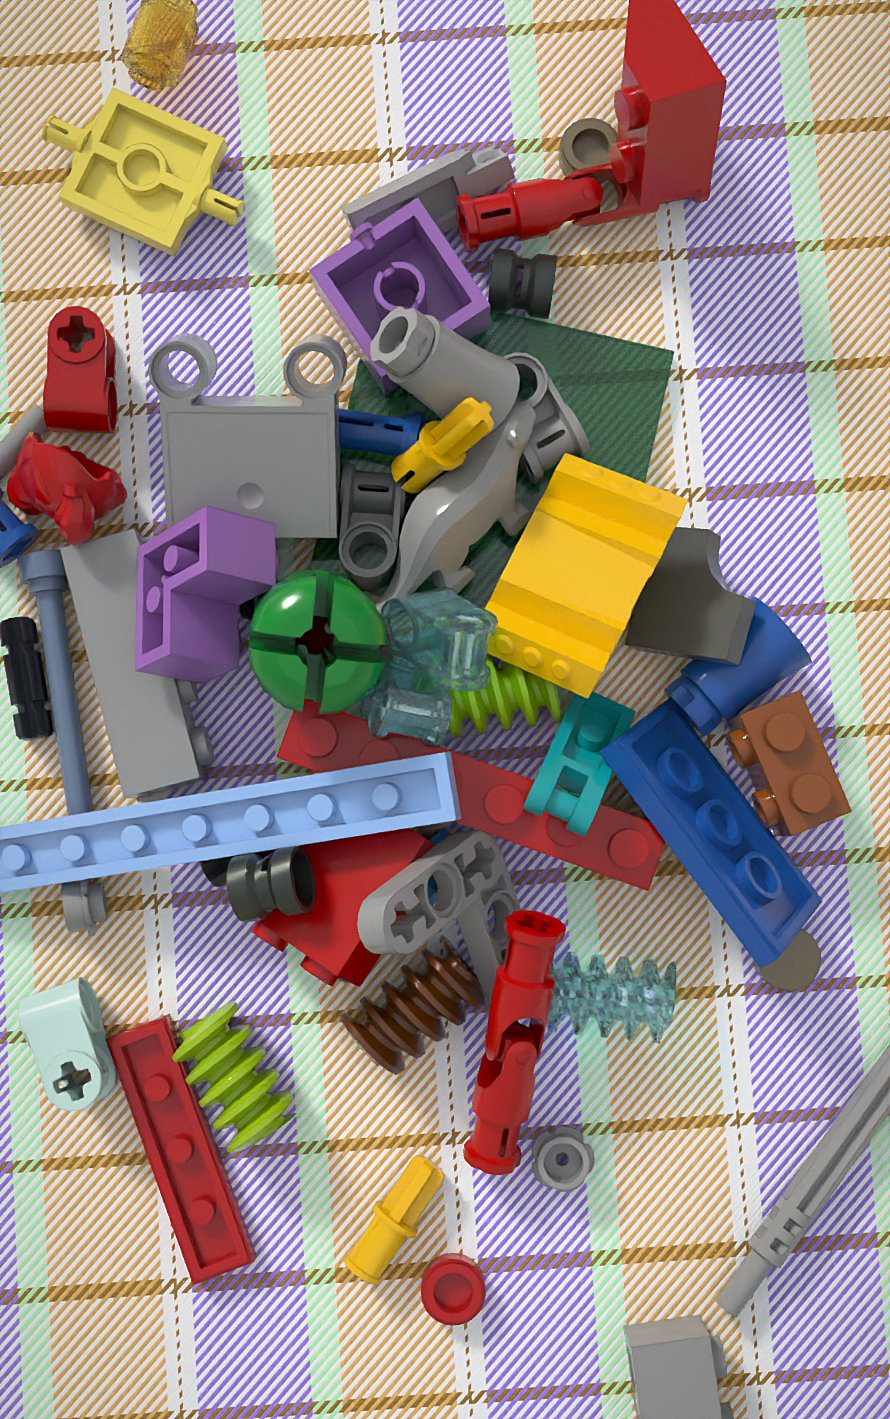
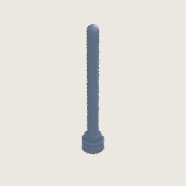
M45 550L23 554L17 557L20 581L22 584H28L29 595L36 596L67 813L70 816L94 812L62 592L68 589L67 575L61 551Z

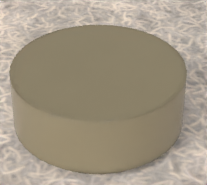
M585 118L571 124L562 135L558 153V161L563 174L568 176L576 170L611 163L610 147L617 141L615 129L607 122L596 118ZM594 178L600 184L607 181L602 178Z
M801 929L779 959L761 969L754 959L753 962L757 973L766 983L781 990L795 991L806 987L816 978L821 967V952L816 940L808 932Z

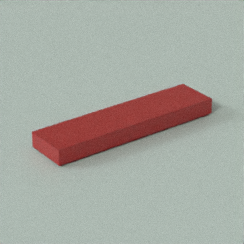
M169 1013L109 1036L105 1040L192 1284L196 1285L253 1263L257 1255L205 1110L199 1104L201 1099L196 1085L189 1086L185 1081L190 1074L187 1061L175 1063L172 1059V1055L181 1044L178 1037L173 1038L177 1033Z

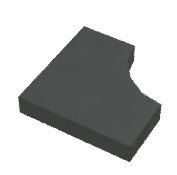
M676 527L657 566L638 597L625 643L626 646L642 652L739 666L756 603L734 593L724 581L718 560L721 536L709 529Z

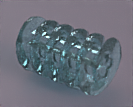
M567 952L559 969H556L553 959L551 973L554 975L556 983L547 1022L549 1033H556L563 1016H570L574 1034L582 1036L589 1018H595L601 1038L608 1039L615 1021H622L626 1039L634 1041L641 1023L648 1024L653 1043L660 1044L667 1026L671 1025L676 996V964L674 961L668 964L662 979H660L657 964L653 959L644 960L636 976H634L628 957H619L611 974H608L602 954L592 955L585 971L581 969L576 952Z

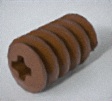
M441 935L446 950V956L441 958L427 948L421 951L427 971L420 974L406 964L400 968L406 984L403 990L398 989L386 980L380 983L386 1001L383 1006H379L365 996L360 999L366 1018L360 1023L345 1012L340 1015L342 1023L360 1049L377 1066H381L395 1075L405 1070V1061L401 1050L416 1059L426 1054V1047L421 1033L436 1042L446 1038V1031L441 1017L446 1018L457 1026L466 1022L462 1000L478 1010L487 1005L477 975L460 952L444 935Z

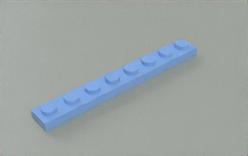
M451 752L0 827V893L459 820L462 817Z

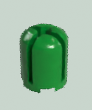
M324 569L294 571L277 581L256 603L249 626L248 652L250 667L263 691L284 708L302 713L304 699L306 698L317 700L319 715L339 713L362 701L380 680L385 660L379 653L378 648L379 645H387L386 625L374 602L346 576ZM313 616L325 618L323 621L325 632L329 634L334 633L330 646L326 647L322 644L324 650L317 653L308 652L305 641H296V637L301 638L306 631L312 629Z

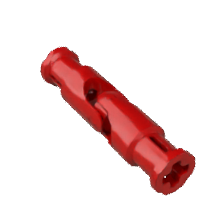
M611 163L573 171L563 180L537 178L508 184L506 192L473 199L468 194L456 195V219L461 241L465 251L469 253L478 251L480 243L514 236L520 242L547 236L551 231L559 228L563 222L572 221L574 226L587 227L654 213L658 211L661 204L691 198L694 203L705 202L710 197V186L639 206L626 182L619 183L613 173ZM594 178L609 180L613 184L618 194V206L615 210L600 213L603 189Z
M514 911L505 919L504 929L509 935L505 962L496 969L485 1034V1053L482 1056L476 1077L472 1099V1109L476 1114L473 1135L465 1142L463 1149L464 1159L471 1167L492 1175L510 1174L521 1162L522 1153L517 1143L521 1124L526 1122L530 1116L535 1091V1076L533 1073L536 1060H538L541 1054L556 979L551 973L556 945L564 940L566 932L564 923L559 919L538 911ZM530 1018L529 1027L520 1024L517 1020Z

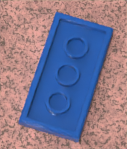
M668 698L599 753L761 969L779 959L822 903V899L772 832L764 827L757 812L675 703Z

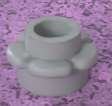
M90 879L61 884L63 911L68 932L74 933L88 930L89 936H94L97 931L96 923L108 920L103 883L91 884Z
M560 1126L553 1133L543 1132L537 1137L532 1146L531 1152L533 1157H535V1162L532 1163V1171L535 1178L545 1187H552L561 1192L573 1191L584 1183L588 1173L594 1167L595 1158L592 1147L589 1144H585L582 1133L572 1127ZM559 1153L567 1154L568 1161L565 1164H558L556 1162V1156Z

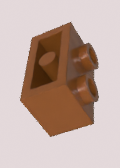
M801 690L739 714L727 723L731 731L726 735L730 751L737 765L741 769H747L756 790L751 796L757 815L766 829L772 828L775 836L792 837L852 812Z

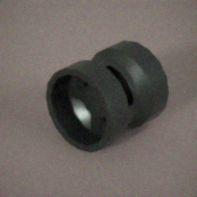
M495 248L488 295L490 312L506 314L514 308L525 310L530 317L549 319L557 255L538 253L532 259L518 257L514 250ZM517 269H524L520 298L514 297Z
M299 845L280 848L274 852L271 859L262 858L256 853L240 855L231 859L227 869V891L236 917L240 921L247 923L264 920L272 911L278 909L288 916L308 913L312 910L316 893L315 878L309 856L304 848Z

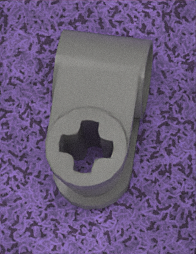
M515 352L503 358L513 362L518 369L519 376L526 379L532 385L534 395L523 402L529 404L536 412L534 427L519 459V464L530 481L536 484L544 479V471L558 464L565 453L583 457L590 453L591 448L580 422L569 406L564 403L542 363L536 357L527 353Z

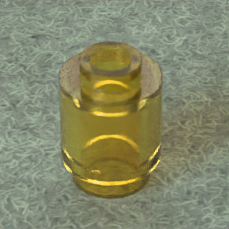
M141 0L120 55L123 64L129 69L128 75L137 84L154 91H161L164 86L174 87L179 84L199 31V25L196 21L199 11L192 0Z

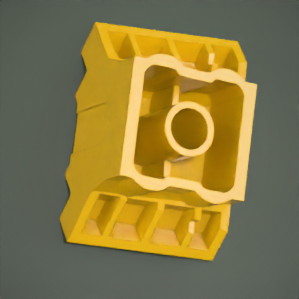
M565 453L515 547L487 606L481 614L468 641V645L588 699L601 677L612 651L624 632L631 617L630 613L645 583L651 577L669 538L681 519L688 499Z

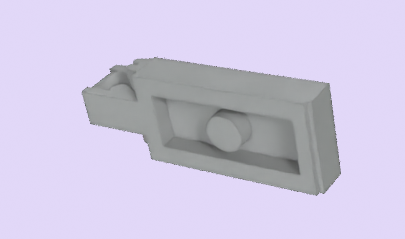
M496 144L474 154H471L468 148H464L454 153L450 152L342 206L341 209L352 233L358 226L366 222H370L374 227L418 197L442 234L458 227L455 206L456 195L468 194L471 199L486 196V192L514 179L515 175L508 154L499 149ZM368 232L363 233V234L359 237V240H361V239H363L364 237H366L369 233H368Z

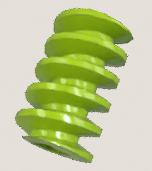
M488 653L479 654L474 673H471L462 656L453 659L451 674L448 677L445 676L437 660H432L428 663L425 685L434 742H436L439 725L442 722H445L454 739L461 738L465 719L468 718L471 719L479 735L487 733L490 715L494 714L505 731L512 730L515 711L521 710L530 727L537 726L540 707L545 706L555 723L561 722L560 700L556 684L503 660L500 669H497Z
M235 1001L225 1004L173 1037H182L184 1041L172 1055L175 1063L192 1059L196 1060L197 1065L185 1079L189 1086L203 1082H209L211 1085L199 1101L202 1108L219 1104L223 1105V1112L212 1125L215 1131L236 1127L238 1130L226 1147L229 1154L244 1150L258 1143L297 1114L282 1115L294 1098L289 1090L268 1092L280 1076L277 1069L274 1067L255 1071L256 1066L266 1054L263 1046L242 1049V1044L253 1031L249 1023L228 1026V1022L239 1009Z

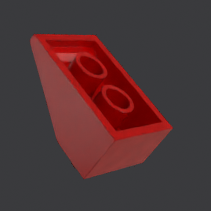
M629 0L621 89L617 90L614 95V108L618 121L617 141L610 147V162L619 183L626 182L639 206L711 185L727 80L675 0Z

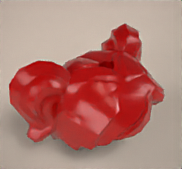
M29 432L26 436L21 451L17 455V464L8 478L6 490L8 499L15 508L26 515L45 513L48 517L54 519L55 523L60 527L59 533L63 538L74 546L89 541L93 536L94 521L106 516L110 511L124 504L128 496L127 490L121 482L117 471L96 463L93 459L87 458L82 452L71 451L67 445L58 448L47 444L35 432Z

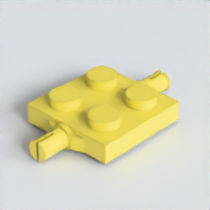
M112 87L99 115L83 130L58 119L54 115H50L46 121L49 126L44 124L42 139L73 153L72 170L58 196L64 207L174 257L190 225L202 212L224 221L232 227L238 224L239 219L237 216H242L244 202L213 189V178L228 150L224 137Z

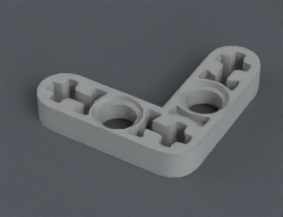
M483 831L456 832L447 836L369 894L362 902L358 912L357 927L362 943L370 952L374 954H409L456 917L482 991L487 1001L491 1002L496 969L505 962L509 935L504 929L505 919L514 911H520L521 908L496 839ZM458 867H466L467 872H460ZM431 875L434 876L438 888L437 901L434 907L431 906L427 894L428 880ZM490 905H492L495 915V928L492 935L489 932L487 923ZM395 911H405L407 915L396 917Z

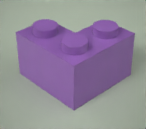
M205 506L137 547L135 671L203 684L239 668L242 636L238 629V605L268 591L276 584L279 558L275 551V524L215 507Z

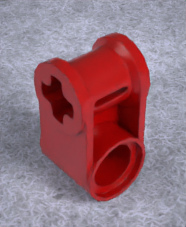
M81 306L66 307L55 314L49 323L47 331V377L43 389V413L48 432L114 434L117 423L115 341L98 315L93 311ZM89 332L94 341L84 342L82 352L76 353L71 344L81 343L83 333Z

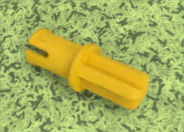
M472 397L464 399L441 421L427 423L419 433V440L392 462L391 473L395 482L399 481L410 470H413L415 475L404 483L401 488L409 493H419L444 470H454L462 465L466 458V452L491 432L494 427V421L489 414L492 411L491 406L486 401L479 403Z
M421 1155L414 1156L384 1202H375L372 1207L375 1213L373 1219L351 1253L347 1254L344 1259L345 1265L356 1276L370 1284L377 1285L382 1278L381 1275L406 1238H415L418 1233V1228L415 1224L445 1179V1173L436 1163Z

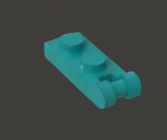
M593 691L588 699L575 693L522 809L541 817L543 811L566 821L565 829L584 837L593 821L612 774V769L599 752L630 728L636 711ZM557 784L558 786H560L562 789H564V790H566V791H563V790H561V789L555 787V785ZM568 792L579 794V797H576Z

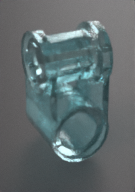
M447 587L393 598L384 603L380 616L386 625L387 646L394 654L405 658L430 675L437 684L456 691H475L487 687L491 678L490 667L486 664L489 637L494 636L498 626L497 617L492 612L475 606Z
M393 646L379 647L378 651L385 660L381 678L360 705V712L366 718L370 734L373 737L384 738L389 732L421 738L423 744L427 747L437 748L441 746L451 721L452 697L450 691L445 689L434 671L433 663L428 658L411 650Z

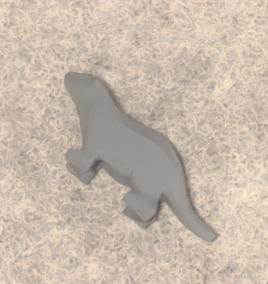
M520 401L513 405L504 421L493 432L483 437L470 448L462 465L446 472L415 498L405 517L400 534L395 573L389 587L375 604L382 620L394 613L426 579L433 582L435 586L448 595L456 596L476 575L469 566L464 565L461 567L467 557L469 546L480 540L496 521L501 523L509 536H514L530 520L531 512L520 502H515L519 459L532 433L536 419V412L529 404Z

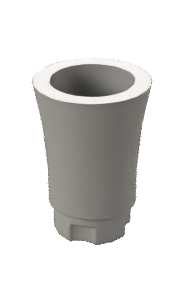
M399 306L381 321L378 333L371 341L370 356L372 361L380 368L386 370L388 377L393 382L414 395L438 415L441 420L464 399L472 397L479 403L486 401L491 406L492 411L489 414L494 421V427L491 431L493 432L504 421L515 403L520 384L519 372L515 364L475 345L431 315H424L414 308L407 310Z

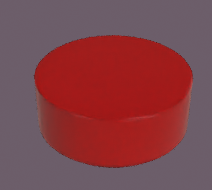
M446 1253L429 1263L421 1280V1300L425 1310L433 1319L445 1325H461L476 1317L482 1309L486 1296L485 1279L482 1270L474 1260L460 1253Z

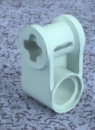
M78 977L21 999L18 1002L17 1008L20 1027L26 1042L32 1050L44 1086V1092L49 1101L59 1109L71 1112L82 1110L109 1095L116 1086L118 1074L105 1040L107 1035L103 1026L100 1005L87 979ZM88 1069L92 1081L75 1085L72 1080V1073Z

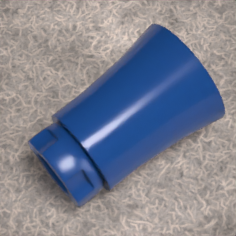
M755 596L750 597V600L755 602L756 606L739 666L693 659L680 670L683 676L677 678L664 689L669 699L675 703L684 717L703 736L710 734L722 720L728 723L747 705L770 688L812 663L809 653L792 630L772 609Z

